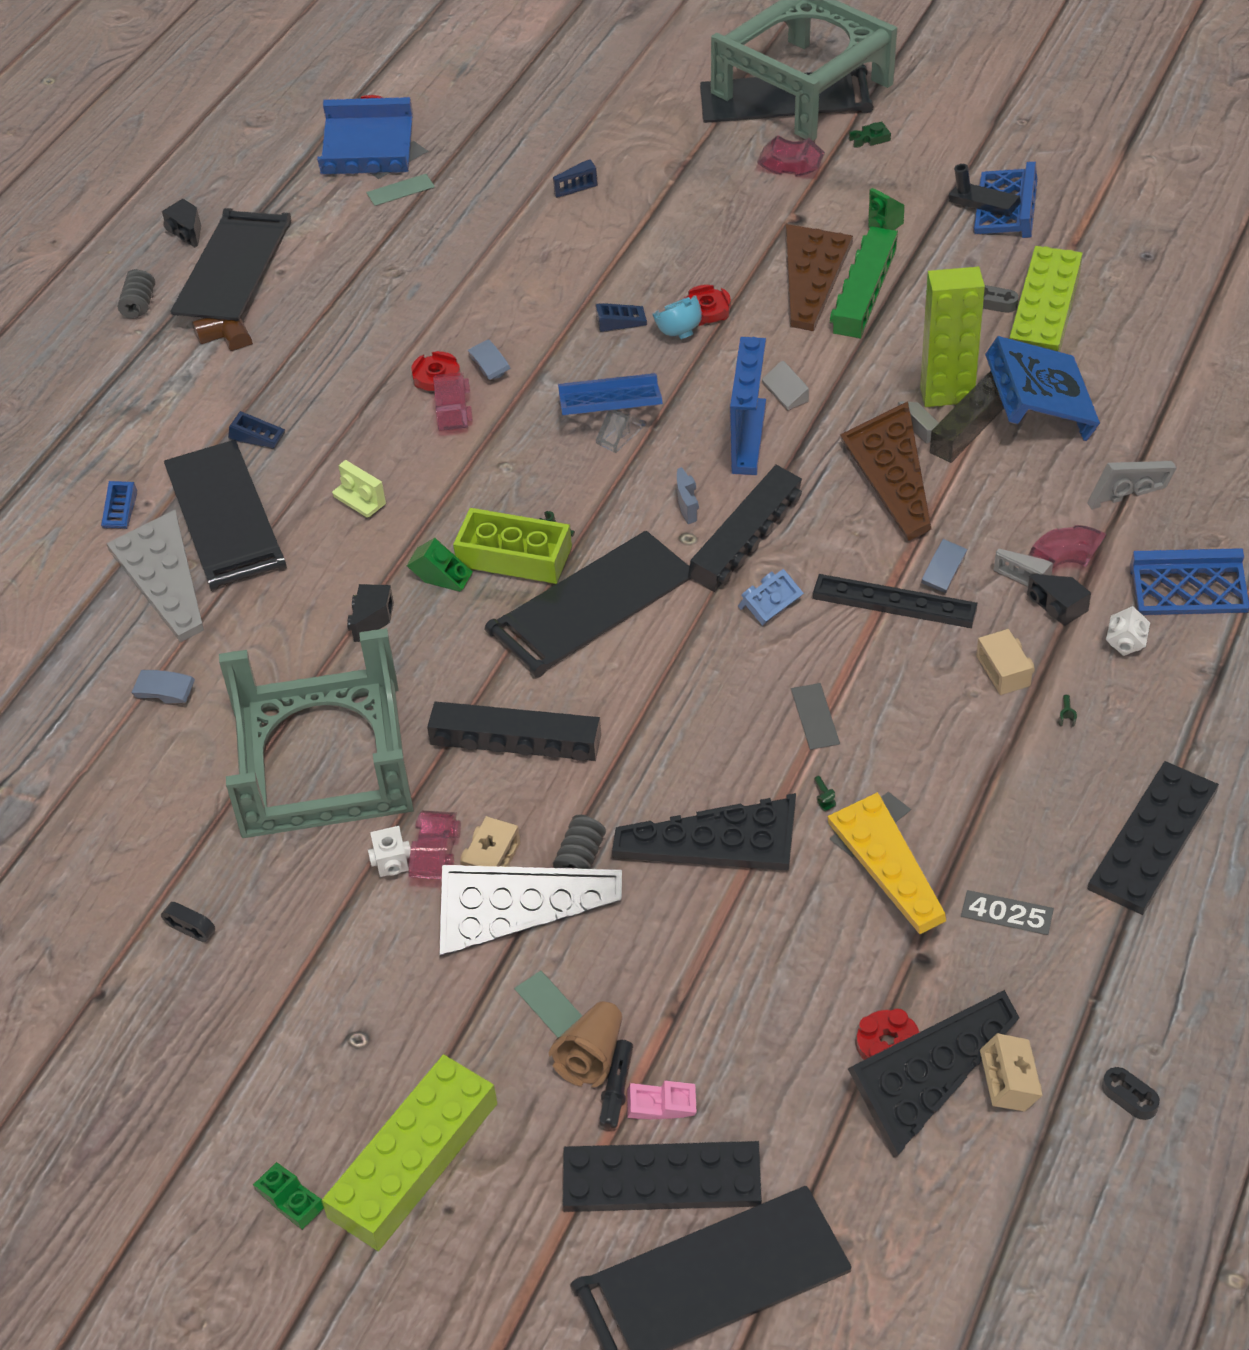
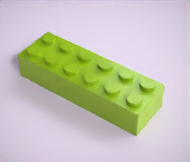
M1035 246L1009 339L1058 352L1061 351L1080 276L1083 252Z
M979 266L931 270L927 273L920 389L925 407L974 403L985 290Z
M443 1054L323 1197L322 1203L327 1218L379 1252L497 1106L494 1084Z

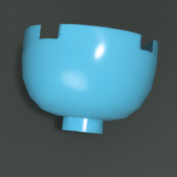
M696 295L691 299L687 297L665 306V311L659 313V310L652 313L658 328L665 335H679L680 339L694 334L692 329L699 325L702 315Z

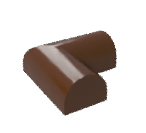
M241 317L237 321L211 318L192 321L194 332L200 344L224 338L230 351L253 344Z

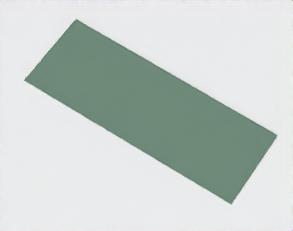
M423 174L366 193L374 206L435 186L428 175Z
M541 970L514 988L557 1037L561 1036L582 1017L579 1011Z

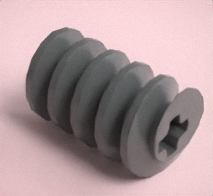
M132 269L127 272L117 305L119 312L126 318H135L147 312L155 286V279L150 273L138 269Z
M586 815L573 816L565 833V838L557 852V857L553 862V867L591 869V865L595 860L594 856L599 851L598 846L601 845L602 837L606 833V828L603 824Z

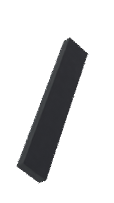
M824 574L818 575L813 590V599L971 629L978 607L977 602Z

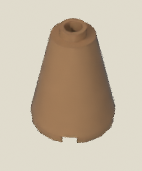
M605 1001L596 1003L553 1042L549 1051V1058L552 1055L555 1061L552 1066L562 1078L577 1086H582L583 1083L592 1084L591 1088L604 1083L609 1075L623 1018L621 1011L615 1004Z

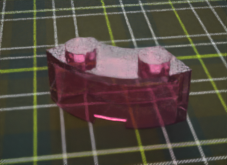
M777 135L763 147L757 163L763 168L779 175L788 173L795 174V176H803L819 168L825 152L810 138L793 142Z
M463 372L434 375L438 431L468 428V421H473L472 408L467 406L466 393H470L469 378H464Z
M1081 525L1062 529L1056 528L1041 536L1032 546L1028 556L1052 562V570L1057 565L1066 562L1078 563L1086 567L1107 534L1095 528Z
M424 810L420 812L415 825V829H420L418 840L412 841L409 878L442 879V865H454V854L451 853L456 838L460 837L461 822L456 820L457 812Z

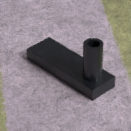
M958 164L954 167L956 187L948 194L949 202L1007 217L1021 204L1019 195L970 184L967 164Z

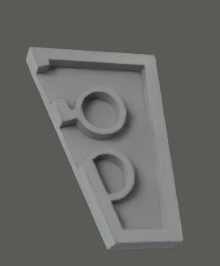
M1172 461L1107 463L1087 503L1091 509H1096L1105 501L1111 500L1113 503L1122 501L1125 495L1136 493L1139 496L1166 488L1177 467Z

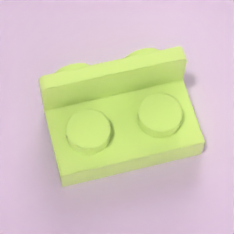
M347 460L338 465L342 484L332 492L333 497L365 517H370L386 504L382 481Z

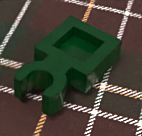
M882 121L862 126V131L853 130L849 132V141L854 140V148L861 147L864 143L873 146L891 141V133Z

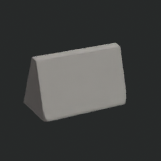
M785 361L778 363L762 378V383L787 410L809 401L808 386Z
M906 401L898 402V406L905 403ZM908 402L913 430L926 444L947 434V430L918 402Z

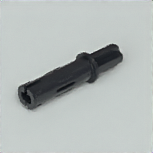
M617 1040L606 1089L601 1093L603 1103L599 1125L607 1130L618 1126L621 1106L626 1102L624 1091L633 1051V1044L627 1040Z

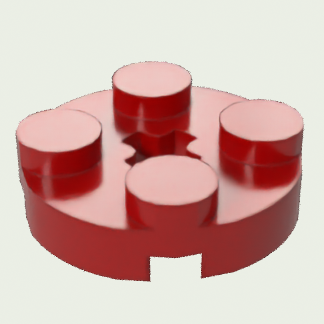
M699 285L688 291L687 297L691 299L696 295L701 307L702 315L698 326L726 320L729 317L731 298L725 289L721 288L720 291L714 289V285Z
M443 351L432 352V356L426 358L424 355L419 356L411 367L415 387L427 391H436L439 394L447 393L461 375L456 357Z
M902 1009L873 1012L860 1020L856 1041L858 1052L862 1059L865 1060L919 1033V1029ZM886 1035L895 1038L892 1045H888L887 1041L881 1042L880 1039Z

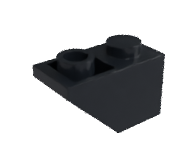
M182 198L162 211L163 225L169 233H173L183 242H187L195 248L199 244L201 231L198 209Z
M1041 574L1029 576L1027 591L1029 598L1034 603L1039 604L1053 619L1059 621L1063 626L1089 611L1091 592L1073 577Z
M359 584L357 595L352 597L353 614L348 615L347 628L348 631H352L354 642H360L359 632L379 630L390 623L394 606L391 585Z

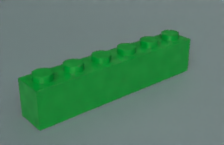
M870 226L867 235H863L861 250L857 249L855 264H851L849 269V279L844 280L843 293L838 295L836 309L831 311L830 323H833V334L862 338L896 253L898 231Z

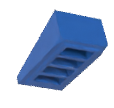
M109 481L101 523L102 528L128 529L137 496V488L134 482ZM117 496H126V498H117ZM115 503H125V505H115ZM113 510L123 511V513H112V512H113ZM110 518H122V521H113Z

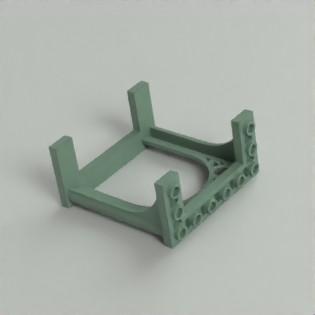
M779 0L725 36L719 33L711 36V93L726 101L733 98V66L796 96L794 134L812 142L817 138L819 94L867 62H872V81L887 88L893 85L897 27L837 0ZM811 18L825 20L842 28L850 39V43L844 52L810 75L745 46L746 43L761 33L784 21L788 25V42L806 49L810 46Z
M387 628L359 632L366 666L365 670L257 686L247 650L219 654L220 667L236 719L239 768L238 775L226 776V787L242 839L414 812L400 733L396 691H399ZM368 696L364 701L359 703H355L352 701L353 698ZM334 705L351 709L369 722L376 739L377 753H373V761L380 790L267 807L264 748L270 733L282 720L305 708ZM370 706H371L372 709H373V710H366V708H368V707H370ZM279 710V713L274 716H268L263 713L266 711ZM262 722H263V723H267L266 726L261 727V726H262Z

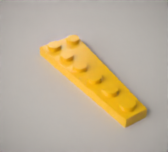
M878 792L827 816L831 828L919 934L946 922V915Z

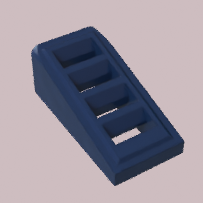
M591 159L583 161L553 177L555 197H562L598 186L596 166ZM560 182L564 183V187L560 188Z
M595 304L600 332L647 325L643 306Z
M240 411L229 426L228 438L239 442L275 448L284 435L285 429ZM270 434L275 435L273 439L268 438Z

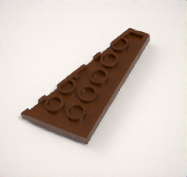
M786 224L791 327L814 331L852 246L853 236Z
M908 401L840 434L843 444L907 540L910 541L932 530Z

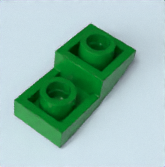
M277 1162L253 1184L254 1188L272 1206L301 1230L324 1209L322 1199L301 1185L296 1175Z

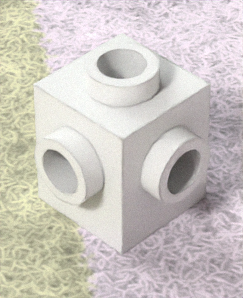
M1133 606L1111 615L1106 640L1123 656L1139 651L1146 647L1150 622Z
M396 826L370 832L374 847L368 850L372 867L378 866L380 877L409 871L407 859L412 858L409 841H402L400 827Z

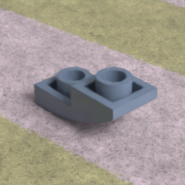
M489 339L468 349L471 359L479 365L482 374L489 380L497 379L503 376L505 371L511 369L503 355Z
M681 467L677 469L678 504L687 524H691L697 521V510L699 509L698 501L694 496L696 483L691 475L688 476Z
M943 539L921 583L946 593L968 549Z
M141 670L131 693L138 699L159 698L165 704L186 703L195 679L192 676L175 672Z

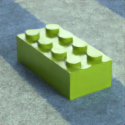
M469 508L453 544L454 554L469 569L557 584L572 548L570 524Z

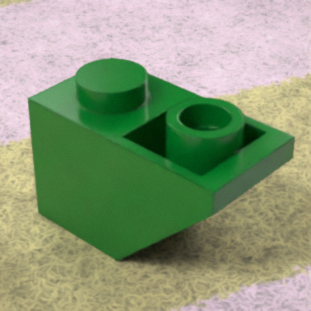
M871 188L869 192L868 227L873 226L896 230L904 224L905 205Z
M436 538L419 546L406 565L425 583L458 592L463 590L473 572Z

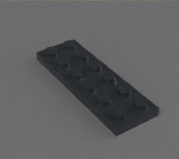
M1164 761L1090 879L1087 890L1143 915L1217 793L1219 784Z
M759 1141L564 1147V1212L755 1207L762 1204Z

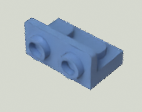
M784 569L777 574H774L772 571L760 581L762 585L758 588H755L753 585L741 595L743 600L739 603L738 607L742 610L747 606L763 626L798 600L804 593Z

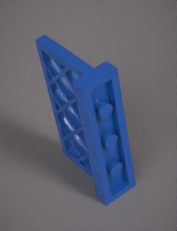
M1036 161L1027 162L1026 169L986 171L981 173L980 186L1006 193L1016 190L1019 192L1016 195L1020 196L1021 204L1009 217L1002 216L999 219L995 217L997 215L995 213L977 209L974 226L975 234L1022 231V238L1032 237L1038 183ZM1022 177L1016 182L1011 181L1012 178ZM997 179V181H995L992 184L987 182L986 180ZM1003 184L1008 186L1003 190L998 188ZM1010 219H1013L1017 223L1006 224L1005 222H1007ZM988 220L992 222L990 225H981Z
M656 373L558 384L562 415L663 404Z
M1243 548L1133 551L1130 572L1134 580L1137 610L1142 615L1248 613L1249 600L1243 569ZM1227 572H1236L1237 580L1232 584L1221 575ZM1197 573H1206L1211 579L1206 584H1203L1193 576ZM1151 574L1156 580L1149 586L1141 580L1140 575ZM1169 574H1179L1184 579L1176 585L1167 576ZM1188 581L1200 589L1193 596L1182 589ZM1215 581L1227 588L1221 595H1218L1209 588ZM1161 582L1172 590L1166 597L1154 589ZM1232 592L1241 598V604H1231L1224 598ZM1177 593L1187 602L1184 605H1175L1170 599ZM1205 593L1215 601L1211 605H1204L1197 599ZM1150 594L1160 602L1156 606H1144L1143 599Z

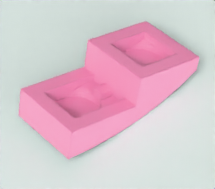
M664 1080L662 1086L659 1087L630 1083L627 1088L628 1118L674 1119L695 1116V1084Z

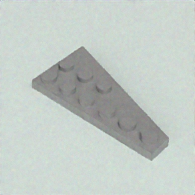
M175 510L106 543L109 552L180 643L204 631Z

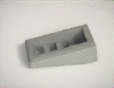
M1003 549L996 551L994 571L1023 585L1028 586L1029 576L1032 574L1052 575L1053 563L1050 561Z

